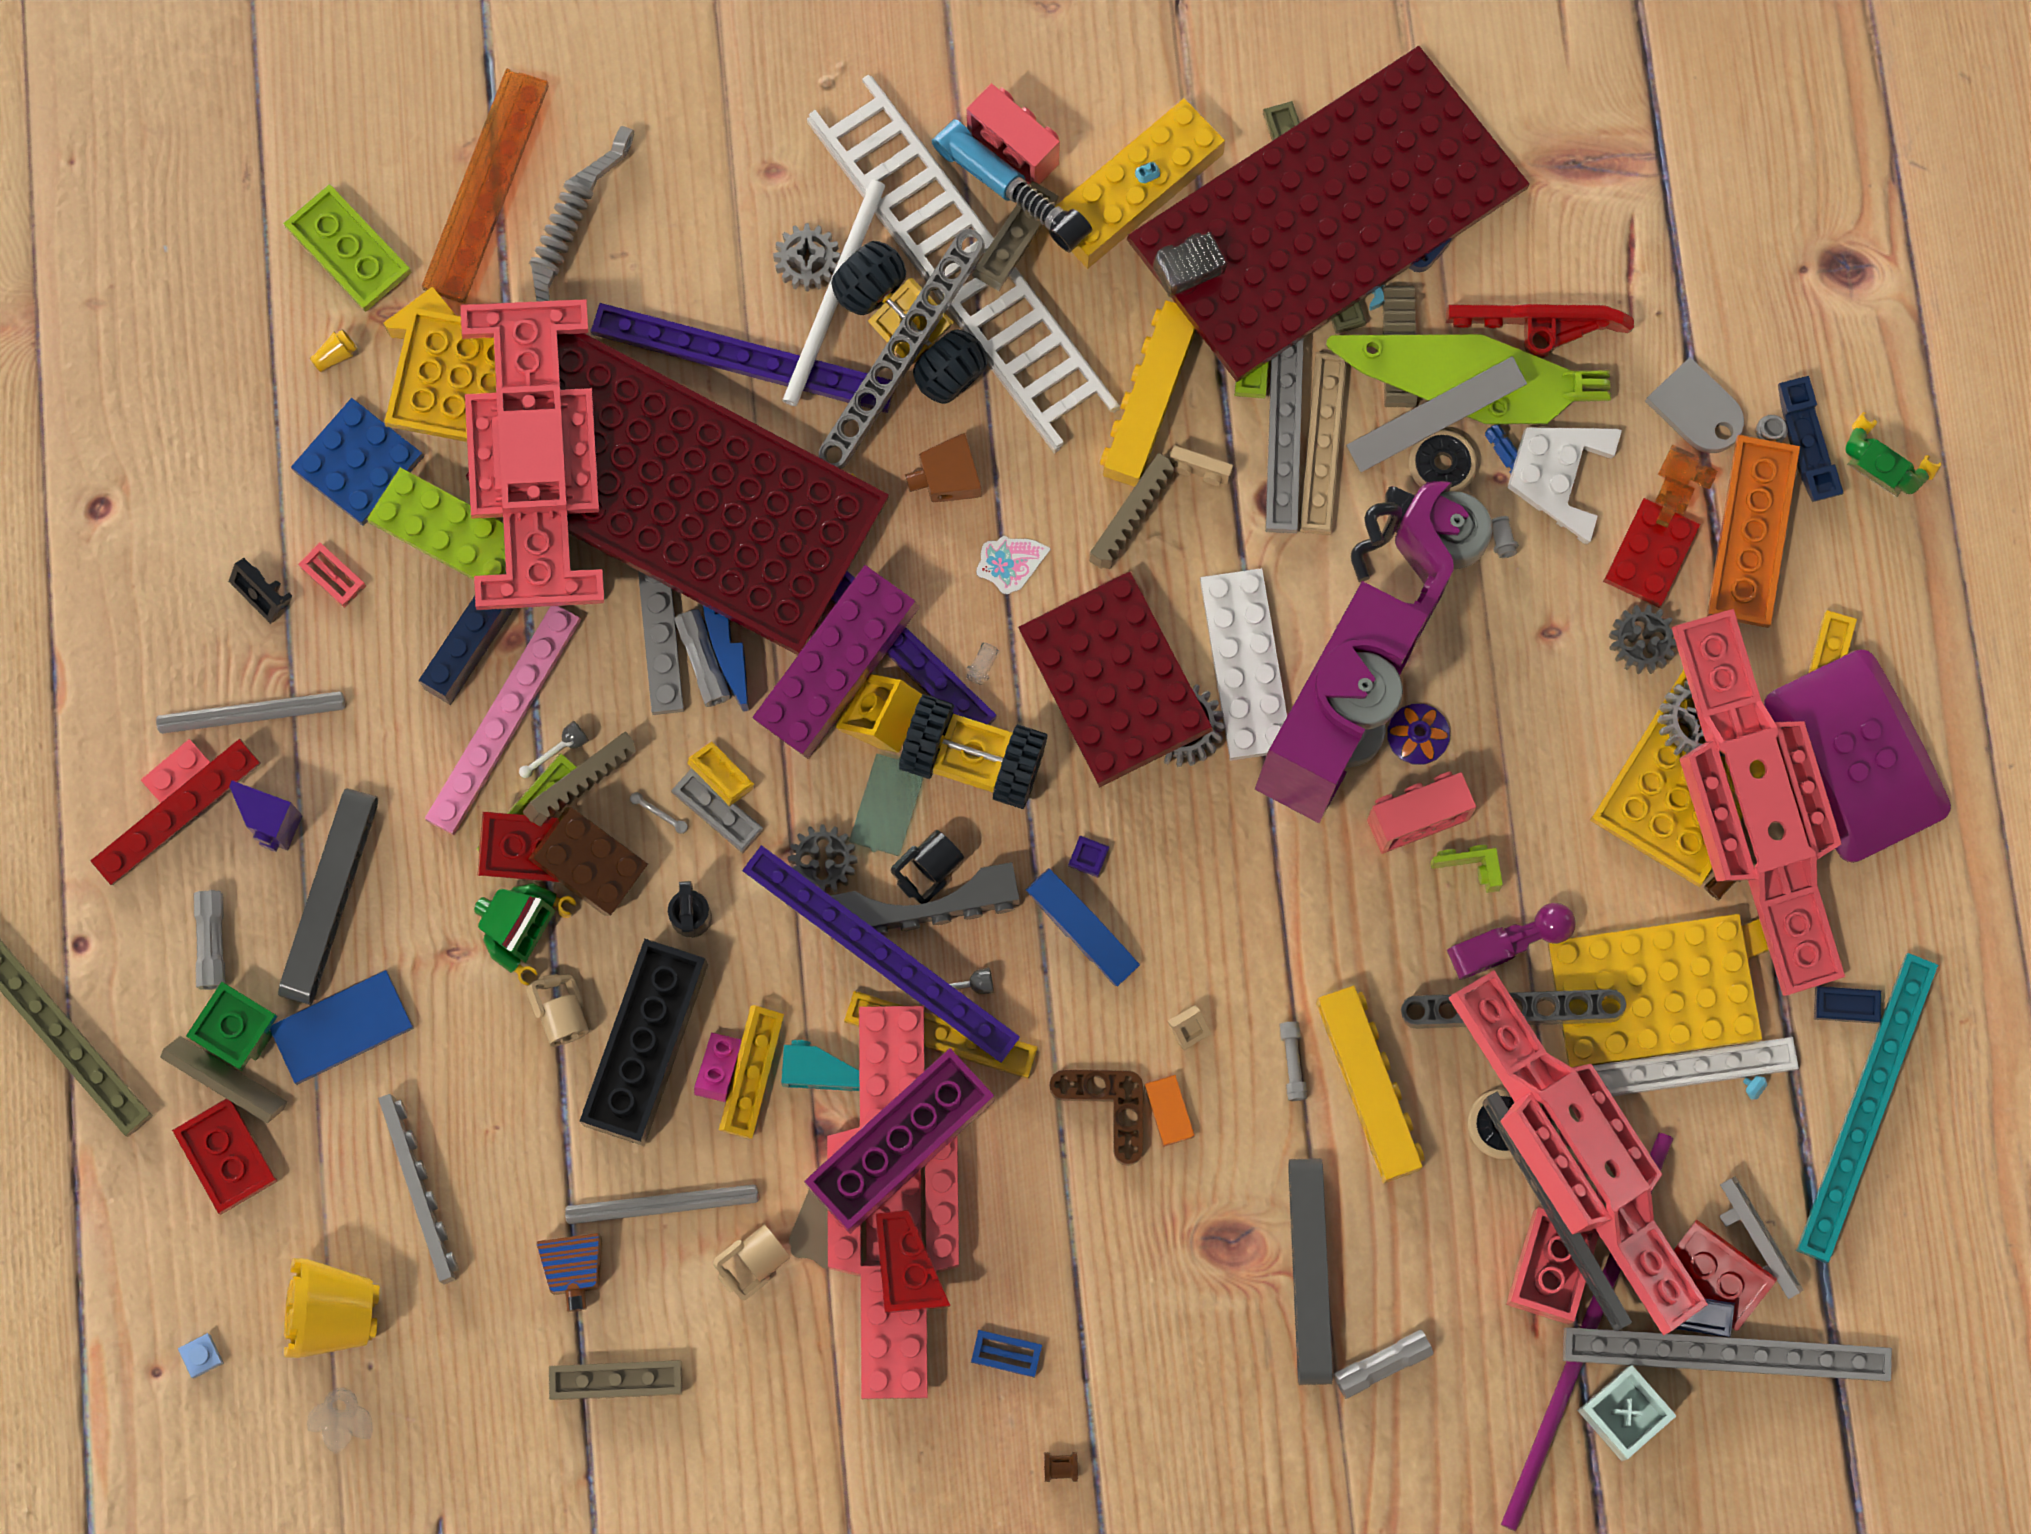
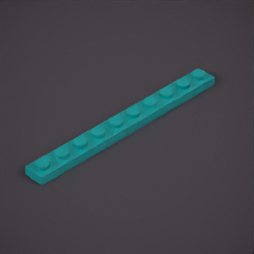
M1907 953L1903 959L1797 1246V1252L1824 1263H1829L1936 973L1938 965L1910 953Z

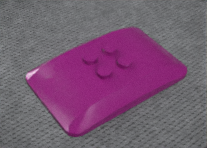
M1860 649L1849 653L1773 690L1764 699V706L1774 722L1805 721L1842 843L1835 849L1843 860L1851 863L1861 861L1942 821L1949 815L1951 809L1950 800L1935 767L1895 690L1877 659L1869 651Z

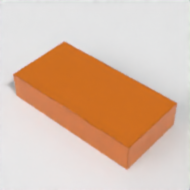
M1176 1075L1144 1084L1163 1147L1194 1138V1132Z

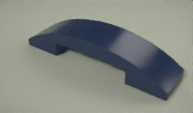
M1809 376L1779 383V397L1783 418L1788 427V439L1790 445L1800 446L1797 468L1812 502L1843 495L1835 464L1831 465L1815 410L1817 401Z

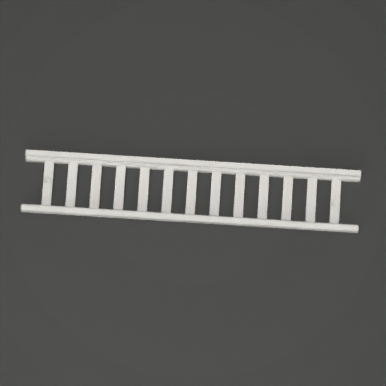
M867 75L862 81L874 96V99L831 128L827 126L816 110L809 114L810 117L807 118L808 125L863 198L871 180L882 181L918 156L926 165L927 169L885 197L880 198L875 211L876 216L926 282L935 270L926 256L956 237L961 231L972 227L984 240V253L987 251L994 240L993 236L872 76ZM884 110L892 122L846 151L838 139ZM901 133L910 145L864 175L856 165V162ZM934 180H937L945 192L899 222L891 209ZM954 203L962 213V216L919 245H916L908 233ZM978 241L963 251L967 253L975 251L978 247ZM956 263L949 264L945 269V276L948 278L960 270L961 266ZM1014 267L1009 275L1016 286L970 317L961 304L989 286L981 280L974 278L961 287L947 311L962 331L970 333L981 342L986 351L988 366L1054 454L1060 450L1064 442L1051 426V423L1095 393L1098 394L1110 412L1115 413L1120 409V405L1016 267ZM939 289L933 290L942 302L944 299L943 291ZM1025 297L1034 310L990 340H987L979 327ZM1043 321L1052 334L1008 364H1005L997 351ZM1061 345L1070 358L1026 388H1023L1015 375ZM1079 369L1088 382L1044 412H1041L1033 399Z

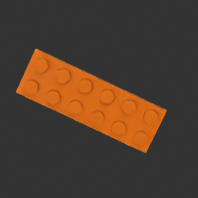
M1742 435L1737 436L1707 616L1734 609L1737 622L1765 628L1771 626L1800 446Z

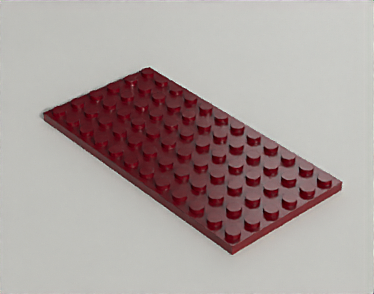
M1417 46L1128 234L1127 241L1234 380L1238 382L1411 267L1414 263L1426 257L1427 254L1449 239H1453L1528 189L1530 183L1422 48Z
M585 333L557 335L560 390L592 388L599 512L567 514L568 534L788 651L799 655L810 639L889 498V494ZM468 471V473L466 474V479H467L468 481H469V471Z

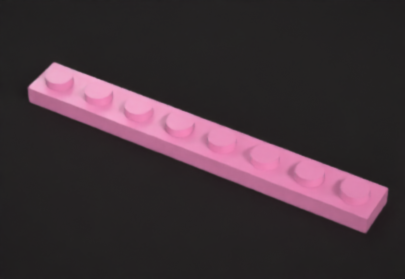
M550 606L426 815V821L455 835L581 622L578 616L559 606Z

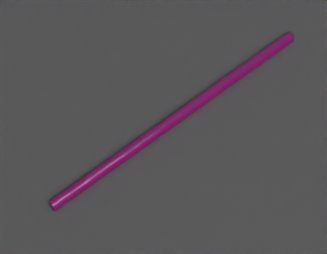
M1658 1133L1650 1152V1156L1660 1171L1673 1142V1138L1664 1133ZM1610 1253L1603 1273L1614 1289L1621 1268ZM1594 1295L1580 1328L1597 1329L1604 1312ZM1582 1362L1565 1363L1501 1522L1503 1527L1513 1531L1517 1530L1583 1366Z

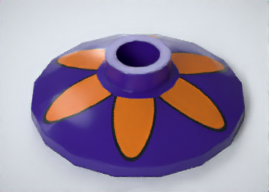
M1410 704L1399 709L1391 718L1387 728V740L1391 750L1401 760L1412 765H1425L1436 761L1445 752L1450 741V728L1445 717L1436 708L1426 704ZM1416 727L1424 728L1425 735L1417 736L1414 733V729Z

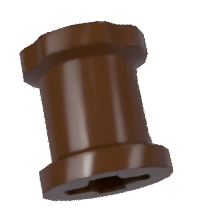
M1044 1452L1045 1482H1050L1051 1479L1071 1478L1073 1482H1078L1077 1452H1072L1071 1455L1051 1456L1049 1452Z

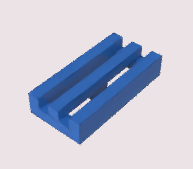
M978 1330L971 1363L1035 1378L1042 1345ZM983 1339L1034 1350L1033 1357L982 1345ZM980 1351L1031 1363V1366L1028 1369L979 1357Z

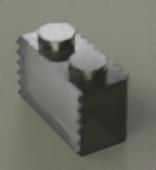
M1211 232L1205 235L1195 233L1189 236L1184 241V244L1175 247L1168 245L1157 252L1153 268L1168 297L1225 274L1228 263Z

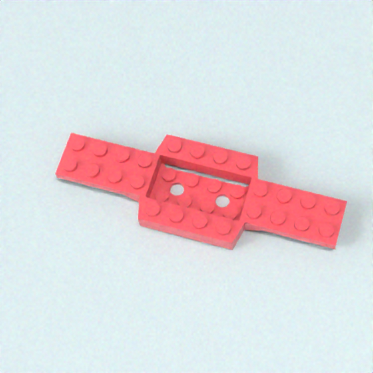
M1734 609L1673 626L1671 629L1706 741L1679 759L1716 881L1748 880L1783 996L1844 978L1845 974L1817 885V860L1842 843L1805 721L1774 722L1761 701ZM1719 751L1725 754V760L1739 800L1744 823L1747 827L1754 856L1757 860L1755 868ZM1754 760L1761 761L1765 766V774L1760 779L1754 778L1749 770L1750 764ZM1772 822H1778L1783 826L1784 834L1780 840H1774L1769 836L1768 828Z
M1495 970L1448 997L1509 1092V1095L1514 1100V1104L1500 1122L1571 1234L1596 1229L1663 1336L1673 1331L1707 1306L1706 1300L1654 1221L1651 1191L1663 1174L1593 1065L1587 1064L1571 1068L1548 1054ZM1569 1106L1573 1110L1579 1122L1575 1121L1571 1117L1569 1113ZM1547 1117L1553 1119L1560 1130V1136ZM1566 1146L1571 1147L1578 1158V1165ZM1605 1163L1608 1165L1615 1178L1609 1176V1174L1606 1172ZM1584 1174L1588 1175L1596 1186V1193Z
M924 1006L859 1007L860 1127L827 1136V1160L925 1071ZM958 1135L925 1165L926 1251L936 1273L959 1267ZM921 1169L866 1219V1261L863 1264L861 1224L850 1234L828 1210V1268L861 1276V1399L928 1398L927 1309L885 1313L876 1213L909 1210L922 1240Z

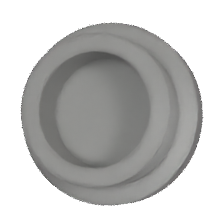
M1776 415L1764 416L1756 426L1758 439L1782 443L1788 433L1786 422Z

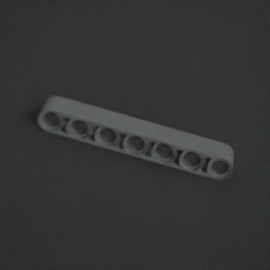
M348 788L344 790L280 981L278 990L280 997L311 1005L315 999L377 810V796Z
M1611 989L1509 993L1514 1002L1522 1006L1521 1013L1529 1025L1611 1023L1618 1021L1623 1016L1626 1008L1624 996L1617 990ZM1451 995L1412 996L1407 998L1402 1004L1401 1014L1403 1021L1411 1028L1466 1027L1458 1013L1451 1019H1445L1439 1014V1009L1442 1005L1452 1004L1448 998ZM1613 998L1618 1001L1620 1009L1614 1014L1606 1013L1602 1009V1002L1605 999ZM1580 999L1587 1004L1588 1009L1584 1014L1576 1015L1569 1009L1570 1002ZM1544 1000L1552 1002L1555 1011L1549 1016L1539 1014L1536 1009L1539 1002ZM1415 1004L1422 1006L1425 1009L1424 1016L1419 1020L1410 1019L1407 1016V1010L1410 1006Z
M1321 1158L1289 1159L1288 1174L1298 1384H1332L1323 1163Z

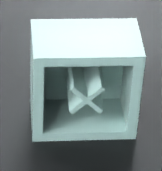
M1633 1365L1626 1367L1577 1410L1621 1461L1629 1459L1676 1417V1414Z

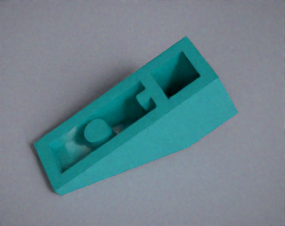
M792 1040L791 1045H784L781 1080L783 1087L860 1091L859 1070L822 1049L811 1046L810 1041Z

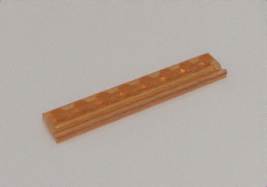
M506 68L422 283L423 291H427L433 286L440 296L466 303L548 90V81L520 72L515 73Z

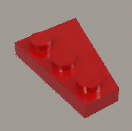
M909 1210L876 1213L885 1313L951 1307Z

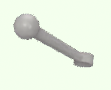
M635 792L631 794L630 801L633 804L642 805L675 827L677 833L684 834L687 831L688 826L685 821L673 819L645 801L640 793Z

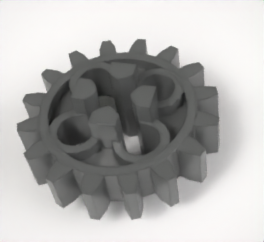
M1636 605L1632 609V615L1625 610L1621 614L1622 620H1615L1613 627L1617 630L1611 631L1609 638L1616 641L1609 648L1612 651L1618 650L1619 654L1615 658L1616 662L1623 659L1627 661L1624 669L1628 670L1634 665L1636 666L1637 674H1640L1643 668L1647 667L1649 673L1652 674L1656 669V664L1663 669L1667 665L1666 659L1672 660L1675 653L1671 649L1677 648L1675 639H1672L1674 637L1672 629L1669 628L1673 619L1671 617L1665 620L1662 619V609L1654 614L1652 613L1651 605H1647L1644 612H1641L1639 606ZM1635 621H1642L1645 628L1642 633L1644 639H1650L1655 632L1662 633L1664 639L1660 640L1657 636L1653 637L1647 646L1644 640L1637 641L1642 630L1640 626L1635 625ZM1628 639L1631 643L1637 641V643L1633 647H1627L1624 644V640ZM1645 646L1647 652L1653 654V658H1646L1643 655Z
M821 824L820 832L816 833L812 827H808L809 836L805 837L799 833L797 836L800 844H791L790 848L796 855L788 856V862L796 864L792 868L824 892H826L827 887H831L832 891L836 893L838 892L837 884L839 882L845 886L848 885V880L845 877L846 874L855 875V869L850 864L858 863L857 856L849 855L856 850L855 845H846L849 839L848 835L845 833L838 837V828L835 826L831 832H827L825 825ZM824 839L829 842L825 847L827 858L830 859L825 862L826 871L829 875L825 880H820L817 878V875L820 873L818 859H820L821 853L817 844L820 840ZM805 855H810L814 859L809 864L801 862L802 857ZM837 855H842L845 858L841 864H835L833 859Z

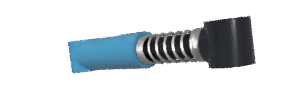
M953 119L931 140L937 152L947 161H955L1004 200H1011L1017 203L1019 207H1023L1024 211L1029 212L1042 225H1045L1049 229L1052 239L1066 252L1070 253L1092 232L1090 223L1082 214L1075 209L1065 211L1061 207H1055V203H1049V199L1043 198L1042 193L1037 194V189H1031V185L1027 184L1023 174L975 139L970 131L958 120Z

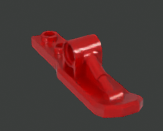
M1449 304L1446 310V323H1453L1455 328L1472 327V324H1484L1485 328L1491 329L1502 328L1503 324L1524 325L1525 351L1539 358H1545L1558 346L1579 339L1583 335L1595 330L1607 328L1615 332L1629 333L1634 328V319L1606 305ZM1541 336L1546 339L1548 346L1545 349H1538L1534 346L1532 338Z

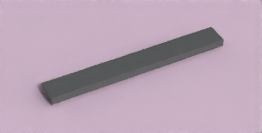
M1498 1091L1489 1095L1483 1101V1106L1612 1328L1617 1332L1632 1323L1631 1319L1580 1233L1571 1234L1500 1122L1508 1112V1108Z

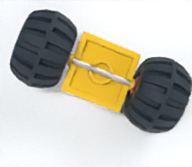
M871 241L858 249L840 266L831 281L832 289L838 302L852 313L866 315L883 304L868 322L887 343L922 290V287L913 278L908 279L901 286L906 278L904 262L895 249L880 241ZM928 296L929 304L937 305L934 302V300L930 296ZM946 313L912 363L913 365L916 362L913 368V375L920 391L931 400L941 404L951 402L965 391L984 372L988 364L986 351L981 342L970 333L956 329L940 338L954 323ZM917 316L911 322V328L915 332L923 331L927 326V319L924 316ZM900 342L895 346L894 350L901 358L906 357L910 352V346L907 342Z

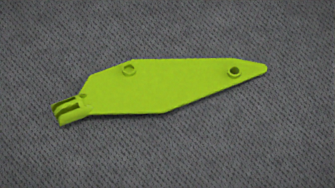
M1482 334L1332 335L1326 342L1328 349L1362 374L1428 401L1513 356L1527 385L1466 416L1483 424H1548L1572 402L1611 401V393L1608 392L1611 389L1610 381L1607 380L1610 377V370L1571 371ZM1373 347L1377 353L1370 354L1366 348Z

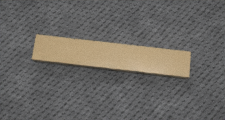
M1316 352L1299 530L1302 533L1331 535L1347 363L1336 354Z

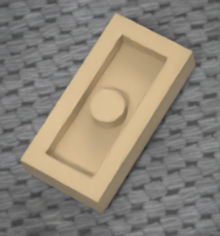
M1175 445L1169 459L1175 472L1185 476L1194 474L1203 477L1205 482L1216 486L1220 484L1228 485L1233 468L1232 464Z

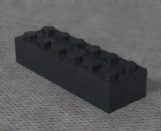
M644 938L579 1120L584 1127L645 1146L708 968L705 958Z

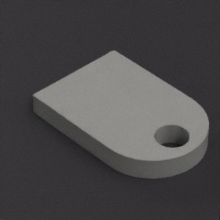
M1691 357L1645 400L1687 443L1701 452L1719 453L1729 449L1735 444L1737 436L1743 430L1744 416L1739 404ZM1718 426L1727 427L1731 432V437L1725 440L1718 438L1715 434V428Z

